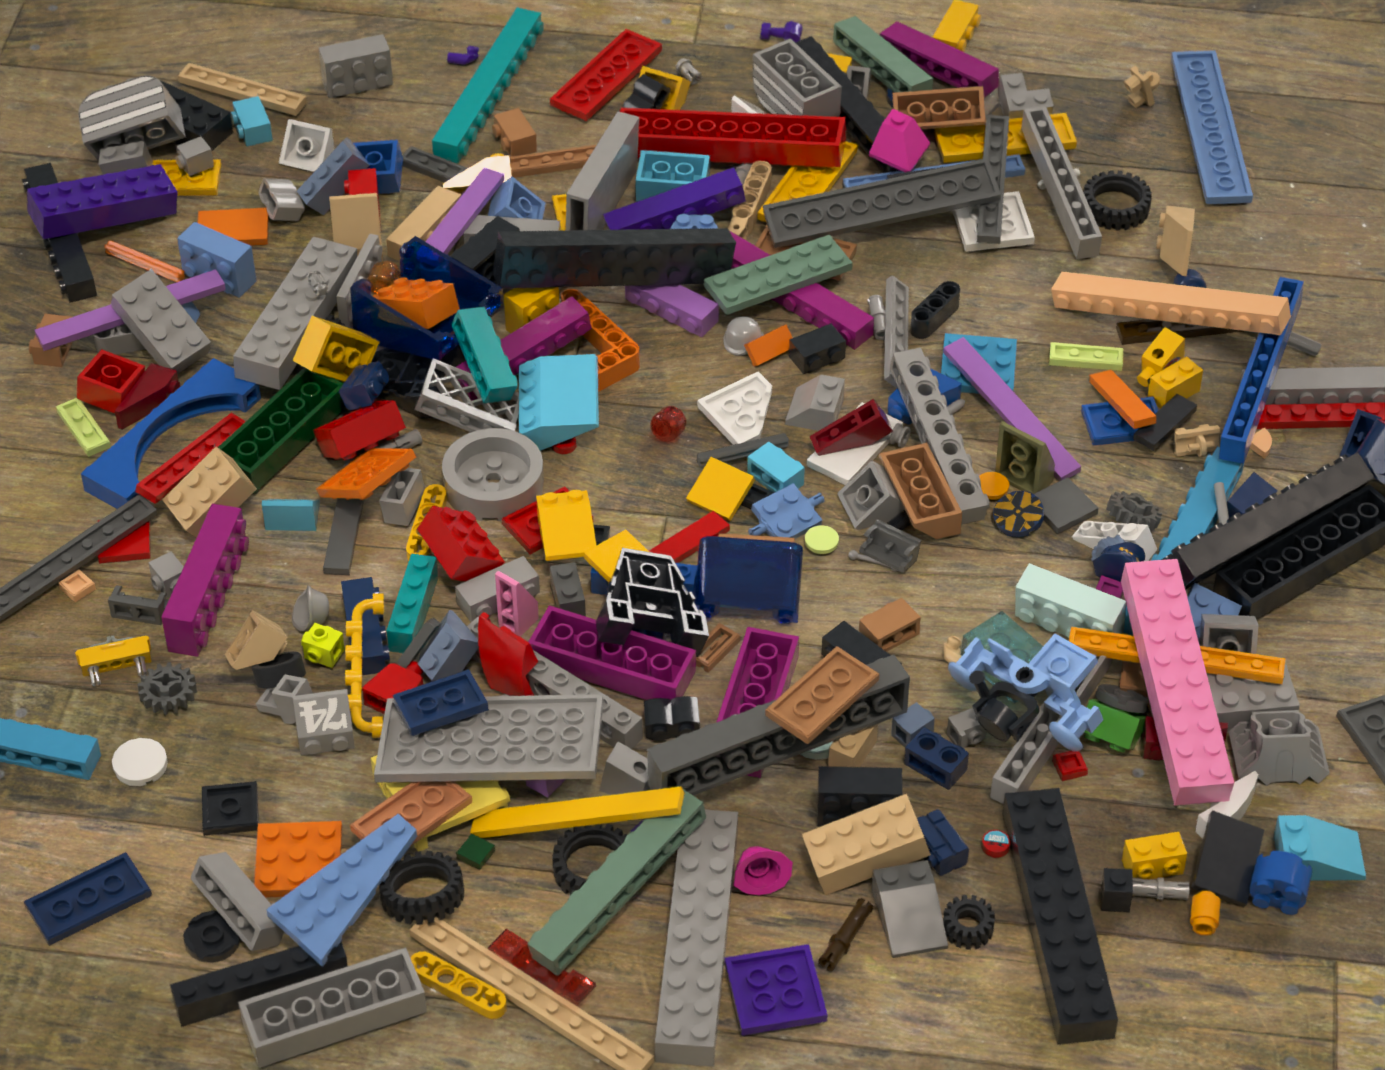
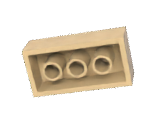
M907 794L802 834L825 895L872 878L874 869L909 864L930 856L925 838Z

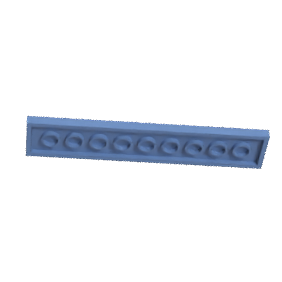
M1216 50L1172 52L1171 62L1206 204L1252 203L1253 194Z

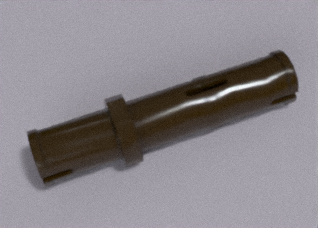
M858 899L838 932L831 936L828 943L829 946L818 959L819 964L823 968L830 962L827 970L833 971L842 955L848 953L851 946L850 943L873 911V905L869 901L862 907L865 899Z

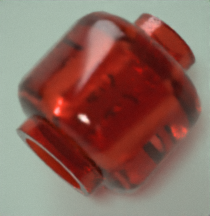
M674 406L663 407L652 417L650 422L653 435L664 442L675 440L684 432L687 425L684 413Z

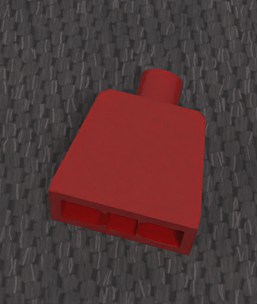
M412 661L406 668L390 663L362 687L364 705L385 715L387 698H393L394 694L424 685L421 676L424 671L415 661Z

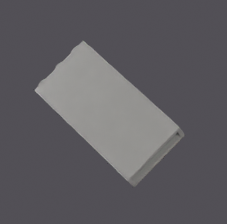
M622 112L616 113L566 194V230H602L605 220L603 214L614 210L637 172L639 117Z

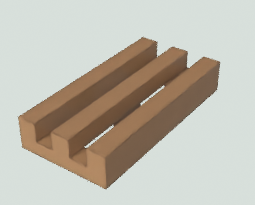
M721 623L709 633L701 653L722 632L725 634L718 641L716 640L702 656L696 657V666L699 668L703 666L704 671L708 673L740 642V634Z

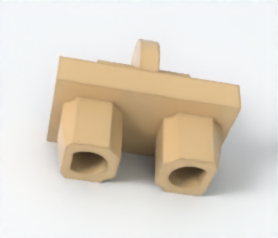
M1135 65L1130 69L1132 76L1124 81L1126 89L1131 93L1127 96L1128 101L1135 108L1143 103L1150 107L1155 104L1152 90L1160 85V76L1156 72L1147 71L1142 75Z
M1204 424L1199 425L1195 429H1175V455L1178 457L1197 454L1199 457H1205L1207 452L1215 451L1217 446L1220 447V427L1218 425L1209 426Z

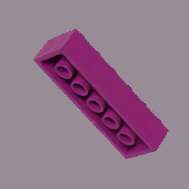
M211 504L161 617L168 652L198 657L202 647H206L210 628H214L217 612L224 605L225 593L227 589L232 587L234 572L239 570L241 556L243 552L248 550L249 537H246L245 533L246 520L243 519L242 508Z
M550 605L528 641L535 652L577 678L645 700L653 698L671 700L683 696L696 672V650L632 630L624 645L599 642L595 619Z
M747 627L716 723L732 715L753 709L755 706L774 701L789 689L799 657V636ZM764 768L747 776L761 778Z

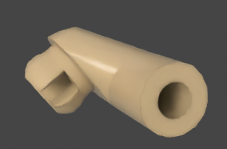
M950 636L943 646L944 658L948 663H956L962 657L959 648L961 640L955 636Z

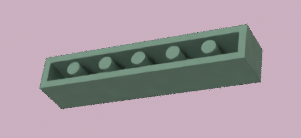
M854 16L834 23L833 42L860 65L870 68L871 74L893 92L932 90L933 78L859 18Z

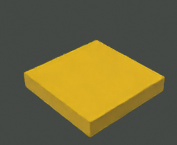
M710 457L687 495L686 500L708 512L714 511L721 518L731 522L753 485L755 478L746 472Z
M625 529L584 552V559L610 583L622 548L649 551Z

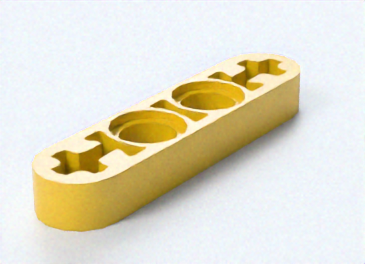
M429 485L423 492L406 545L408 561L411 554L431 555V549L423 537L417 534V528L424 519L423 515L432 506L446 507L447 495L445 487L442 485ZM436 496L435 503H433L432 498ZM418 545H420L422 550L417 553Z
M417 952L411 956V961L421 983L486 1018L498 1019L506 1013V996L500 990L428 952ZM444 974L454 977L449 983L438 981V978ZM467 987H474L478 990L473 996L462 994L463 989Z

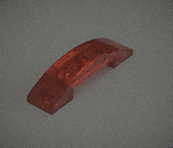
M505 929L488 946V950L576 1006L596 987L594 981L574 969L570 973L563 970L558 976L532 958L527 944L528 941L508 929Z

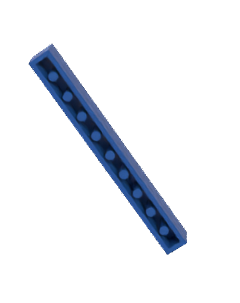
M1280 277L1273 296L1288 297L1291 317L1281 335L1259 333L1221 435L1219 459L1242 464L1245 462L1302 303L1304 281Z

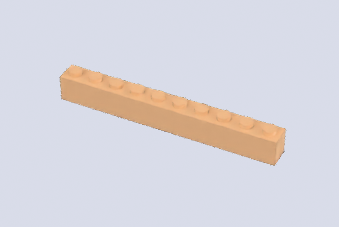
M1061 272L1051 288L1055 308L1281 335L1291 317L1288 297Z

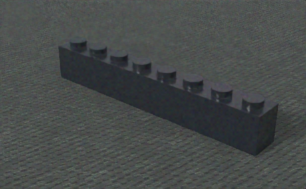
M812 36L795 42L841 86L839 117H845L846 130L869 155L879 129L885 120L884 116L877 112L873 104L864 97L860 89L850 81L847 74L837 66L835 60L823 50L822 45L817 43ZM870 157L883 173L901 171Z
M51 162L24 169L25 178L22 179V184L25 192L29 188L58 183ZM73 233L43 239L45 249H50L48 256L51 265L56 264L53 266L56 280L61 279L58 281L61 294L67 295L69 303L96 297L94 277L78 234Z

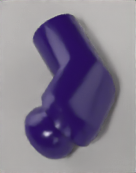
M468 46L467 53L464 54L449 52L447 63L469 64L478 59L479 48L477 46Z

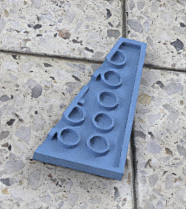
M399 814L395 815L267 908V916L323 967L328 960V954L334 947L337 948L342 941L344 932L349 926H353L374 897L376 888L382 881L385 882L390 875L389 871L396 861H400L417 837V830Z

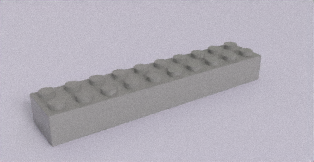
M705 810L707 818L678 848L655 1037V1062L714 1067L738 837V812Z

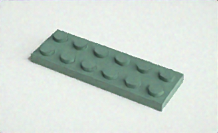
M826 235L705 278L704 287L724 313L728 315L852 270L853 263L830 235Z

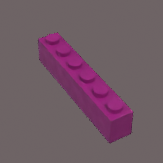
M896 21L880 33L882 38L927 74L957 88L983 86L984 98L999 86V68Z
M570 297L501 339V347L504 355L509 359V367L512 374H519V365L538 357L548 356L592 329L588 312L573 297ZM466 361L456 367L471 373ZM463 379L457 380L462 388L470 386ZM474 391L466 393L471 401L478 399Z

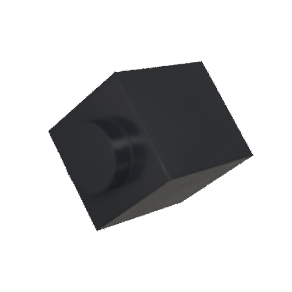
M1104 868L1101 883V911L1130 913L1133 896L1132 869Z

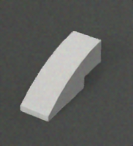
M1256 771L1234 783L1229 801L1211 802L1210 808L1198 815L1195 832L1202 839L1209 813L1212 810L1237 820L1244 816L1255 793L1259 775Z

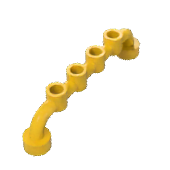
M373 593V599L363 600L355 606L352 613V621H346V637H351V645H346L345 652L346 661H351V670H345V685L351 686V695H348L352 723L362 732L372 733V738H380L383 716L372 717V722H366L362 718V616L365 611L373 609V615H384V593Z

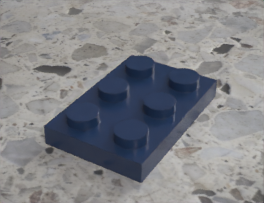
M470 670L393 695L394 704L411 736L489 710L488 702Z

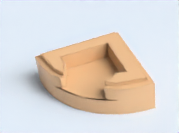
M1265 428L1254 434L1250 449L1262 458L1268 456L1272 445L1271 435Z

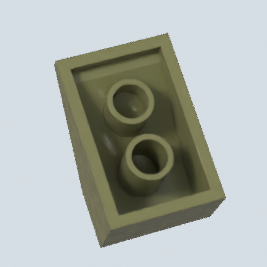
M1002 421L999 427L995 472L1004 475L1008 479L1009 485L1021 491L1034 494L1047 488L1053 482L1055 462L1046 443Z

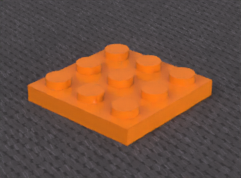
M369 449L316 488L321 498L365 500L373 495V490L377 487L389 483L395 473L407 469L409 463L416 458V455L412 449Z
M342 821L258 824L254 885L265 898L284 897L338 858L342 851Z

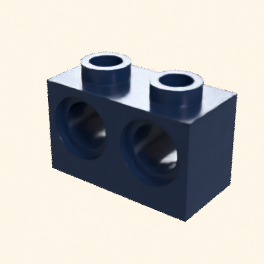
M923 727L905 747L904 765L950 790L967 771L969 752L965 751L961 746L944 739L940 734Z

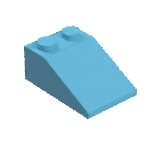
M1307 815L1278 816L1274 832L1276 851H1285L1303 859L1302 864L1307 868L1308 864L1312 867L1311 881L1366 879L1357 831Z

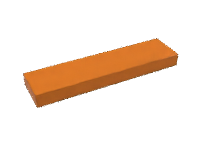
M1112 370L1089 375V382L1133 429L1156 424V415Z

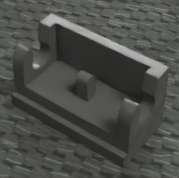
M878 519L864 533V536L868 539L860 546V553L902 573L917 561L921 545L920 539Z
M115 586L111 596L108 598L112 618L162 625L161 617L169 599H166L167 593L161 592L156 600L125 595V592H121L122 586Z

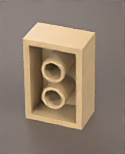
M216 446L162 500L183 528L197 538L212 503L238 508L257 488L234 459Z

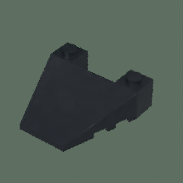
M454 331L439 333V338L427 341L426 337L418 339V344L406 347L403 343L376 351L371 363L379 361L389 375V381L378 397L384 400H395L398 407L420 418H435L414 410L432 359L434 358L454 367L466 361ZM434 369L439 379L445 377L446 374L443 371ZM437 386L428 388L441 394Z
M628 548L621 549L596 620L599 642L624 645L632 628L668 633L671 636L672 643L696 650V657H699L709 637L706 616L702 610L698 611L694 604L695 597L692 592H688L683 584L685 579L672 556Z

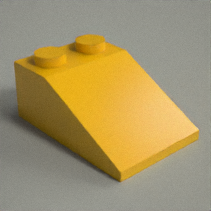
M571 490L566 493L557 494L549 492L536 496L538 523L546 561L584 557V552L596 546L587 490Z

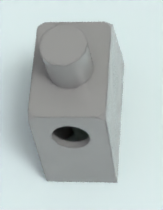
M617 742L606 761L599 791L609 795L651 790L648 785L647 758L624 744Z

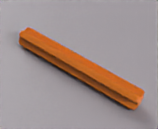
M112 240L105 244V252L148 271L152 269L155 274L174 282L182 281L185 278V272L180 268Z

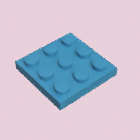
M945 333L944 347L964 337L1010 389L1014 390L1017 339ZM943 353L941 374L961 382V392L980 394Z

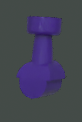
M794 21L787 22L784 27H772L771 23L762 22L761 40H770L772 36L783 38L784 41L791 39L795 43L800 41L803 27Z

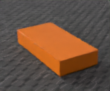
M787 324L744 344L753 366H758L788 351L789 339H792V335Z

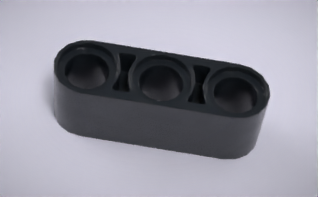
M953 281L941 283L913 309L910 330L913 337L918 339L928 338L958 310L960 301L959 284Z

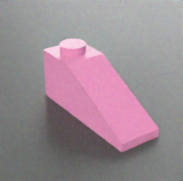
M497 571L495 573L499 627L504 625L514 634L521 637L539 619L538 601L518 581Z

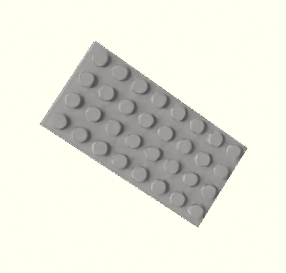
M603 694L485 697L488 702V711L411 736L394 704L393 698H387L374 771L375 782L596 779L604 704Z

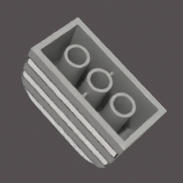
M791 39L753 54V87L758 100L770 114L840 116L841 86Z
M144 75L130 78L124 82L95 91L82 101L79 108L78 116L83 144L98 162L100 150L108 147L144 141L149 150L185 138L179 105L160 80L153 76Z

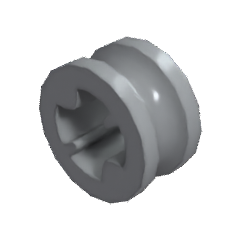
M897 423L893 428L894 432L890 435L889 442L893 445L898 443V447L903 448L909 439L911 429L908 426L903 428L902 424Z

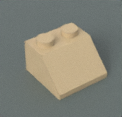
M252 610L226 651L225 656L232 668L236 670L274 660L277 654H282L287 645V636L278 624Z

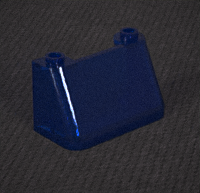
M716 536L701 538L698 549L694 604L698 611H703L706 618H712L714 615H717L720 612V607L772 611L773 618L781 624L798 623L803 571V547L797 543Z

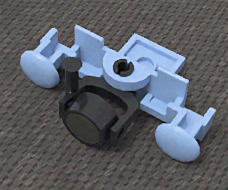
M1057 634L1050 638L1029 664L1014 656L1008 648L989 638L988 644L992 650L991 653L983 647L980 639L977 637L964 650L965 653L956 663H949L948 671L954 680L970 691H977L980 699L972 705L978 723L990 735L1002 742H1006L1011 736L1017 742L1020 740L1031 722L1040 712L1034 697L1044 689L1048 695L1047 700L1044 702L1045 706L1062 716L1058 722L1052 721L1049 724V730L1053 737L1065 748L1074 752L1083 749L1079 737L1085 731L1093 733L1104 720L1097 706L1094 705L1090 710L1081 705L1075 692L1077 686L1098 663L1096 656ZM983 670L1002 682L995 683L989 690L984 681L985 675ZM999 696L1013 698L1022 703L1027 708V711L1018 718L1008 706L996 698Z

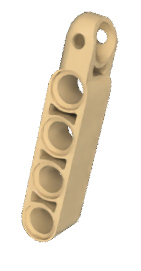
M757 161L752 164L743 184L746 202L734 206L732 219L728 226L729 231L744 240H747L748 235L753 231L757 222V212L763 206L771 188L772 167L765 161Z

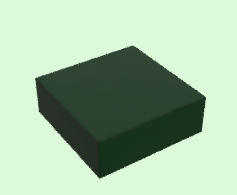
M471 834L456 852V857L458 860L481 870L495 852V845Z

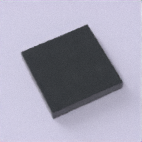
M257 781L202 786V825L204 836L258 831Z

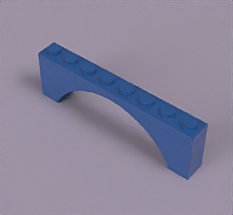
M213 358L206 365L202 366L195 375L186 380L180 388L170 394L164 402L154 408L141 422H138L134 428L121 437L111 448L102 453L95 462L84 469L81 473L84 491L118 509L139 495L135 491L136 484L139 483L138 473L141 460L150 445L162 433L180 422L203 414L221 411H242L246 413L261 399L259 384L235 378L234 368Z

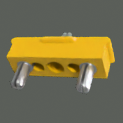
M146 635L122 639L108 636L106 642L94 644L89 648L79 649L75 652L78 665H81L83 677L90 675L93 686H96L94 674L96 675L97 685H100L99 673L136 666L138 675L141 676L140 665L142 664L143 674L146 675L145 663L152 662L150 638Z

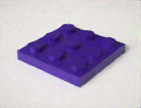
M809 944L724 958V965L741 1035L827 1022L828 1014Z

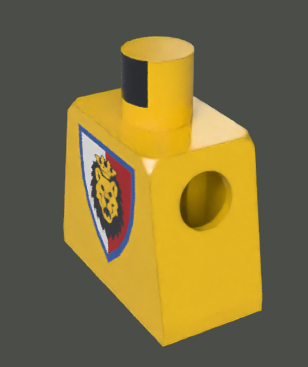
M1167 328L1160 332L1141 357V373L1137 376V381L1140 385L1148 387L1151 376L1185 357V338Z

